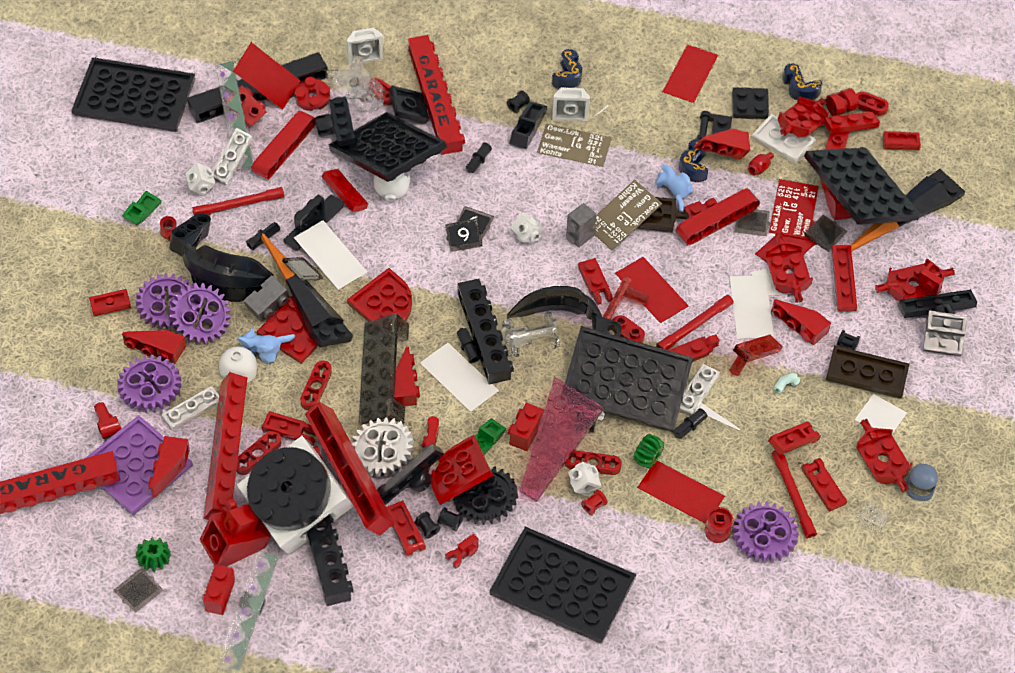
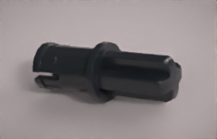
M482 143L478 151L472 154V159L466 165L469 173H475L481 163L485 162L486 156L492 150L490 144Z
M274 222L264 230L259 229L256 235L246 240L247 246L252 251L264 243L261 239L262 233L267 238H270L280 231V226L277 222Z
M460 328L457 331V335L462 344L461 349L465 351L469 363L478 362L480 356L475 348V341L471 339L467 328Z
M699 408L690 417L684 418V422L673 430L675 437L682 439L691 430H696V426L708 417L707 413L702 408Z

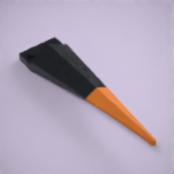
M939 168L919 182L906 194V197L921 214L920 217L953 204L965 195V190ZM911 221L875 223L851 244V250L854 251Z
M262 233L261 239L279 267L296 301L308 332L316 344L321 348L350 342L353 335L343 324L344 320L305 278H300L286 264L291 262Z

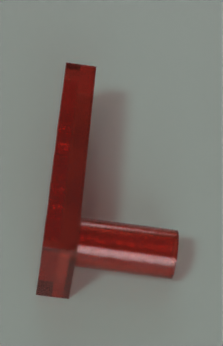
M624 277L603 317L612 320L624 297L645 306L649 295L630 287L632 279Z
M770 334L736 344L733 351L738 356L729 371L733 375L739 376L747 362L779 353L783 346Z

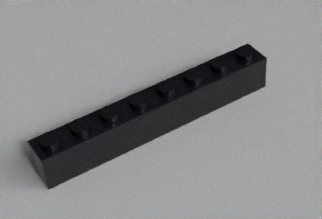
M319 52L281 65L297 77L300 82L304 81L307 77H313L318 80L328 78V66ZM243 79L237 80L238 89L241 86L249 88L253 93L252 97L256 101L268 99ZM223 85L188 97V108L196 124L232 112L224 103L228 99L224 97V94L229 93L230 97L234 91Z

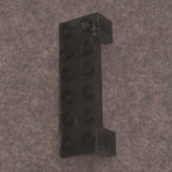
M397 313L366 322L364 325L359 423L361 425L369 423L370 420L374 422L377 421V418L381 420L385 419V417L390 421L394 418L396 423L401 421L404 425L405 407L394 399L397 338L401 342L408 340L409 323Z

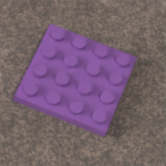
M140 415L86 457L113 451L117 460L121 481L100 487L132 515H135L154 499L148 484L150 477L154 476V461L159 458V444L163 443L164 436ZM189 458L187 459L186 467L163 490L193 466V462Z

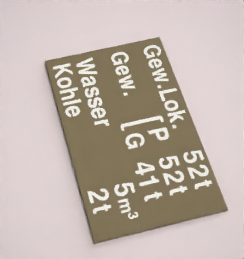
M546 124L537 153L604 167L612 137Z
M634 179L597 214L596 223L593 225L595 227V236L610 250H614L662 203Z

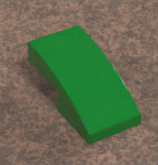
M145 191L136 203L132 202L122 217L135 225H139L162 201L150 192Z
M492 418L479 428L478 434L475 435L484 455L506 431L504 426Z

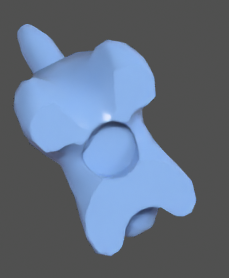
M663 164L661 166L663 172L658 174L655 183H658L657 188L667 186L671 190L672 194L676 197L679 210L682 212L684 209L682 199L686 198L688 194L693 193L690 178L683 172L680 175H676V172L671 167Z
M252 327L244 336H240L238 341L243 345L242 347H245L252 353H258L261 361L264 363H272L276 360L281 343L291 341L295 338V335L291 334L280 337L272 335L259 336L254 333V328Z

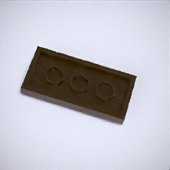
M834 345L826 380L902 399L910 364Z

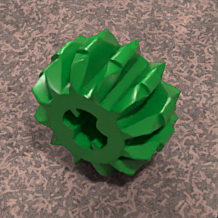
M647 434L636 447L634 460L643 467L651 468L662 455L664 442L655 435Z
M151 537L150 541L143 539V544H138L135 553L139 567L144 566L145 571L152 568L153 572L156 571V568L163 570L164 564L168 565L171 556V550L167 542L162 543L161 537L158 540H154Z

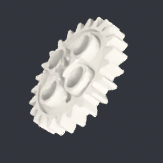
M385 417L384 421L381 422L377 418V423H373L370 420V426L363 424V431L357 429L359 436L352 437L354 440L352 445L370 477L374 473H376L377 478L380 477L381 473L388 477V472L394 474L395 469L402 470L401 465H407L408 463L406 459H412L411 453L415 451L413 436L409 432L408 427L403 426L401 421L396 423V420L393 418L389 422L388 418Z

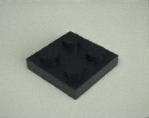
M392 85L389 89L394 115L399 118L426 124L429 116L423 93Z
M733 87V118L766 120L769 117L767 88Z

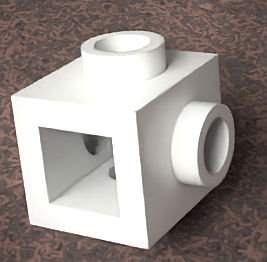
M196 163L185 173L189 189L192 192L205 195L216 185L211 168Z
M520 213L510 227L517 234V239L523 243L536 242L544 230L536 217Z
M582 462L568 472L570 483L575 493L589 496L595 490L602 487L598 476L599 472L593 465Z

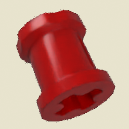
M598 489L593 492L591 497L581 502L583 509L591 516L600 506L608 504L606 496Z

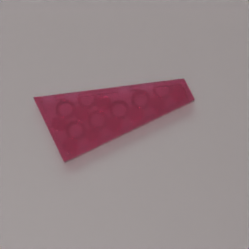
M556 377L553 380L520 488L521 493L535 502L540 499L604 410L603 406Z

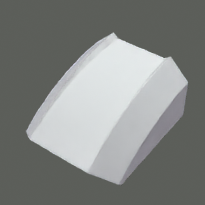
M375 28L353 31L346 41L348 64L353 65L383 60L382 33Z
M560 88L553 96L552 120L588 121L590 102L588 93L583 88Z

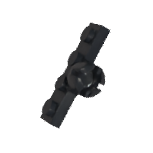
M347 97L330 99L331 114L315 117L318 135L323 137L335 133L339 147L356 144Z
M970 289L899 300L898 306L903 317L910 318L928 315L929 311L955 314L954 311L976 308L977 300Z
M433 444L426 446L416 458L408 461L402 470L394 473L388 482L379 486L377 491L384 504H388L406 488L418 492L426 490L424 486L429 487L432 478L431 474L427 473V469L445 455L443 450Z

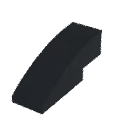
M530 101L519 116L518 124L511 132L510 144L527 149L542 122L547 106Z

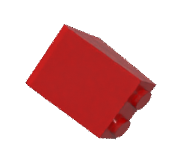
M218 512L211 514L199 539L212 563L227 567L266 548L271 534L259 518L253 532L233 538L222 524L226 514Z

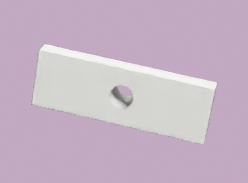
M238 128L235 129L212 171L213 177L226 185L229 183L253 139L252 135ZM233 153L234 157L229 158V155Z
M703 364L685 389L679 411L688 416L694 414L719 378L720 372Z
M211 386L163 413L162 418L170 429L174 431L217 406L219 394Z

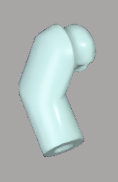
M793 372L781 376L774 385L773 391L781 394L787 384L791 383L792 386L798 385L800 378Z

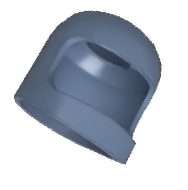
M918 464L911 469L906 483L909 487L907 493L910 498L917 501H928L932 498L938 481V474L935 468L928 464ZM910 482L917 488H933V491L927 496L916 495L910 490Z

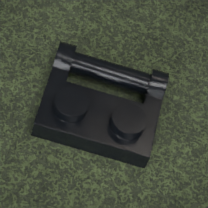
M702 111L700 113L701 124L697 139L707 136L708 121L713 122L712 134L731 129L732 116Z

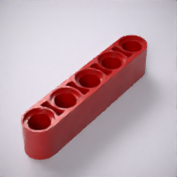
M299 110L255 159L251 171L269 180L315 127V117Z
M745 188L683 221L677 226L675 231L686 245H692L753 212L760 205V201L750 189Z

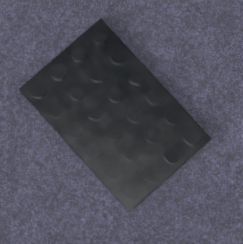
M92 57L72 107V115L177 132L187 104V98L190 96L196 79L195 73Z
M388 112L355 129L356 144L339 147L337 140L329 144L331 152L386 182L395 180L397 176L410 171L411 168L424 163L428 158L438 155L447 148L444 140Z
M866 147L806 151L804 158L857 225L919 219L921 214Z
M581 326L560 400L673 432L693 357Z
M525 526L492 585L489 595L602 644L636 579V574Z

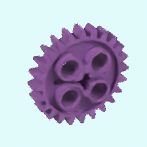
M165 273L162 278L159 274H157V279L150 277V283L144 281V287H139L140 293L136 294L137 313H140V318H145L146 324L152 322V328L159 325V330H162L163 326L170 330L174 320H169L170 315L173 313H170L168 316L166 315L165 288H168L170 309L173 307L170 305V302L175 300L174 292H179L181 288L185 290V287L189 285V280L182 281V276L176 279L175 273L168 277L167 273ZM190 298V302L193 305H198V301L195 298ZM184 315L185 321L190 322L191 317Z
M194 283L192 288L187 285L185 290L181 288L179 294L174 295L175 300L170 302V305L173 307L168 312L173 314L170 315L169 320H174L171 327L177 326L178 329L175 333L182 332V336L188 337V343L192 339H195L196 345H198L200 340H202L204 345H206L208 339L212 343L215 341V337L219 339L221 333L224 334L227 331L225 327L230 325L226 320H230L231 315L226 313L230 312L231 308L225 307L229 301L222 300L224 294L217 295L219 289L213 292L212 285L207 289L204 283L201 284L200 288H198L197 283ZM190 298H195L198 301V305H193L190 302ZM203 299H206V304L201 313L202 317L198 321L197 328L194 329V323L199 315L198 311L202 307ZM208 306H214L216 308V312H211L208 309ZM184 315L190 316L192 322L185 321ZM202 323L209 324L210 329H204Z
M144 355L142 361L136 358L135 364L129 362V368L123 367L124 373H119L120 379H117L120 398L124 399L125 405L130 404L131 409L137 406L138 412L142 408H145L146 413L149 411V408H152L154 412H156V407L163 410V404L170 406V400L176 401L175 395H179V388H182L181 375L178 368H175L174 363L169 364L168 359L162 361L161 356L157 360L154 359L153 355H151L150 359H147Z
M758 501L757 507H754L753 504L749 505V510L744 507L742 513H738L737 519L734 520L732 532L734 533L733 540H737L736 547L742 546L741 553L747 551L748 558L754 555L756 562L759 557L762 558L763 563L766 562L767 558L774 563L775 557L781 561L783 555L788 557L789 552L794 551L798 541L799 532L797 531L798 524H794L795 517L789 518L790 511L784 513L783 506L777 509L776 503L771 507L768 501L765 502V506H762Z

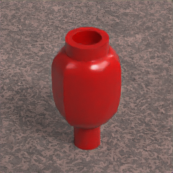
M773 153L759 154L754 157L749 163L748 172L751 175H760L766 171L771 165V159L774 158Z

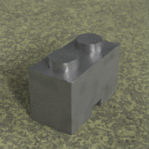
M585 203L567 215L566 238L577 247L582 246L595 236V227L593 225L596 223L597 214Z
M272 275L261 284L262 289L258 293L253 291L244 300L247 309L261 322L269 319L274 314V311L284 306L290 298L287 289Z

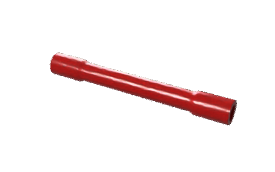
M278 187L248 196L192 207L194 215L198 213L210 215L223 210L284 198L285 195L283 187Z
M728 294L706 311L658 342L656 347L665 350L670 349L703 323L734 303L732 297Z
M774 450L771 455L785 483L805 537L807 539L815 537L817 535L816 529L804 506L789 470L784 454L779 455Z

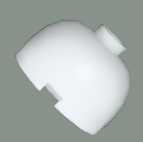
M402 173L395 180L389 182L374 175L375 191L378 195L385 198L386 201L394 202L408 192L410 175L405 176Z
M231 347L220 357L219 372L223 380L231 372L248 377V383L257 374V360L254 354L245 347Z

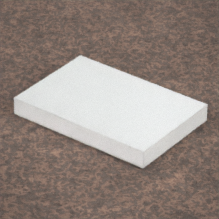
M771 114L752 134L751 139L797 164L806 151H809L816 143V139L810 135L798 138L791 133H788L786 136L781 135L780 130L782 128L779 126L778 117Z

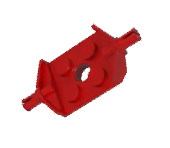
M799 97L794 106L783 114L780 112L777 120L782 128L780 130L781 135L786 136L788 133H791L798 138L807 137L824 124V119L829 116V113L823 107L826 104L825 99L820 98L818 101Z
M780 232V235L779 233L775 234L777 244L766 251L765 257L775 289L781 293L794 294L795 302L800 303L803 301L801 292L805 291L812 284L813 277L810 278L802 253L803 246L786 242L783 233ZM790 269L793 273L788 274L784 270Z
M926 259L924 264L891 271L892 267H889L887 282L875 285L876 293L887 291L897 301L934 295L920 285L913 286L909 284L911 281L918 283L920 269L932 261ZM936 264L933 266L932 273L943 280L944 277L955 275L953 267L942 270Z
M863 419L860 424L864 428L865 434L857 442L856 448L875 480L882 484H898L902 493L908 491L909 487L904 478L912 469L913 462L909 464L892 436V429L873 428L868 419ZM884 455L889 461H880L878 457Z

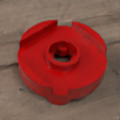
M307 77L295 89L297 105L306 111L325 108L330 100V87L321 80ZM315 93L316 96L310 97L309 94Z

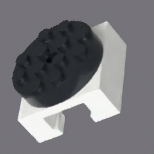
M303 436L287 447L279 448L266 454L257 462L251 474L237 484L248 500L253 512L261 519L280 548L288 554L293 553L309 541L304 533L330 514L336 520L354 507L338 481L312 445ZM286 484L288 486H292V490L288 493H286V489L288 488Z

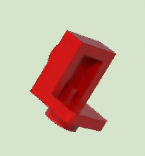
M930 262L927 266H923L920 269L918 284L926 291L937 295L941 291L944 280L932 273L934 263Z

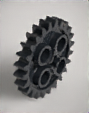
M494 466L491 470L492 477L453 498L456 511L463 514V517L466 516L468 522L473 518L474 524H477L479 520L482 521L483 525H485L486 520L493 524V519L495 518L499 522L501 521V515L508 517L507 511L513 512L512 505H517L516 499L518 498L517 485L514 478H510V473L504 475V469L497 472L496 466Z

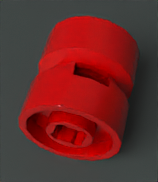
M852 88L826 96V107L832 117L857 110L859 107L857 94Z
M715 507L709 511L704 531L708 540L713 543H723L728 540L733 524L732 513L724 507Z

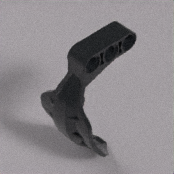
M198 213L174 228L171 232L169 249L183 257L185 267L191 273L193 284L197 283L198 288H200L201 284L204 283L206 289L212 285L213 292L219 289L217 295L224 294L222 298L224 301H244L253 291L258 293L262 289L261 284L271 275H274L258 260L225 253L207 245L196 249L200 241L209 234L211 217L205 213Z
M551 286L535 290L524 296L507 313V319L544 311L563 310L577 315H586L588 319H592V329L605 333H608L609 330H614L617 333L615 336L619 337L622 330L618 322L602 317L598 306L589 296L585 295L580 289L571 286Z

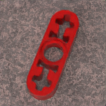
M322 360L315 364L300 398L301 406L307 411L320 402L331 377L332 367L328 361ZM326 368L322 373V377H320V370ZM315 382H318L322 385L318 389H314L311 387V385ZM311 394H313V401H310V403H306V401L310 399Z
M275 431L265 433L238 456L236 472L240 475L249 474L261 458L280 448L282 443L281 435ZM269 439H271V440L276 439V442L274 443L273 441H271V442L269 443ZM255 450H262L264 452L258 457L252 454ZM240 463H242V464H246V463H247V467H245V466H241V467H240Z
M570 450L564 457V464L570 470L581 463L582 458H584V463L591 459L598 462V465L595 467L599 474L616 475L621 471L622 461L615 455ZM572 457L576 458L575 463L571 462ZM611 463H615L614 468L610 467Z

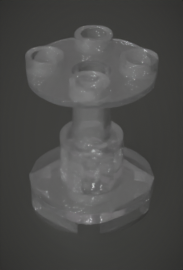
M352 64L345 68L336 78L339 93L344 98L350 99L352 106L357 111L372 113L382 106L385 94L384 87L379 81L371 78L369 71L365 67Z
M545 312V326L529 329L528 325L515 328L511 319L503 321L504 343L511 349L508 350L510 358L519 357V347L530 345L532 340L548 337L552 349L560 347V339L556 336L555 331L558 329V323L556 318H553L551 312Z

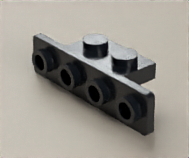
M319 194L310 199L307 205L295 214V229L284 238V243L298 251L301 246L294 237L321 221L327 223L344 207V202L333 195H329L325 200Z

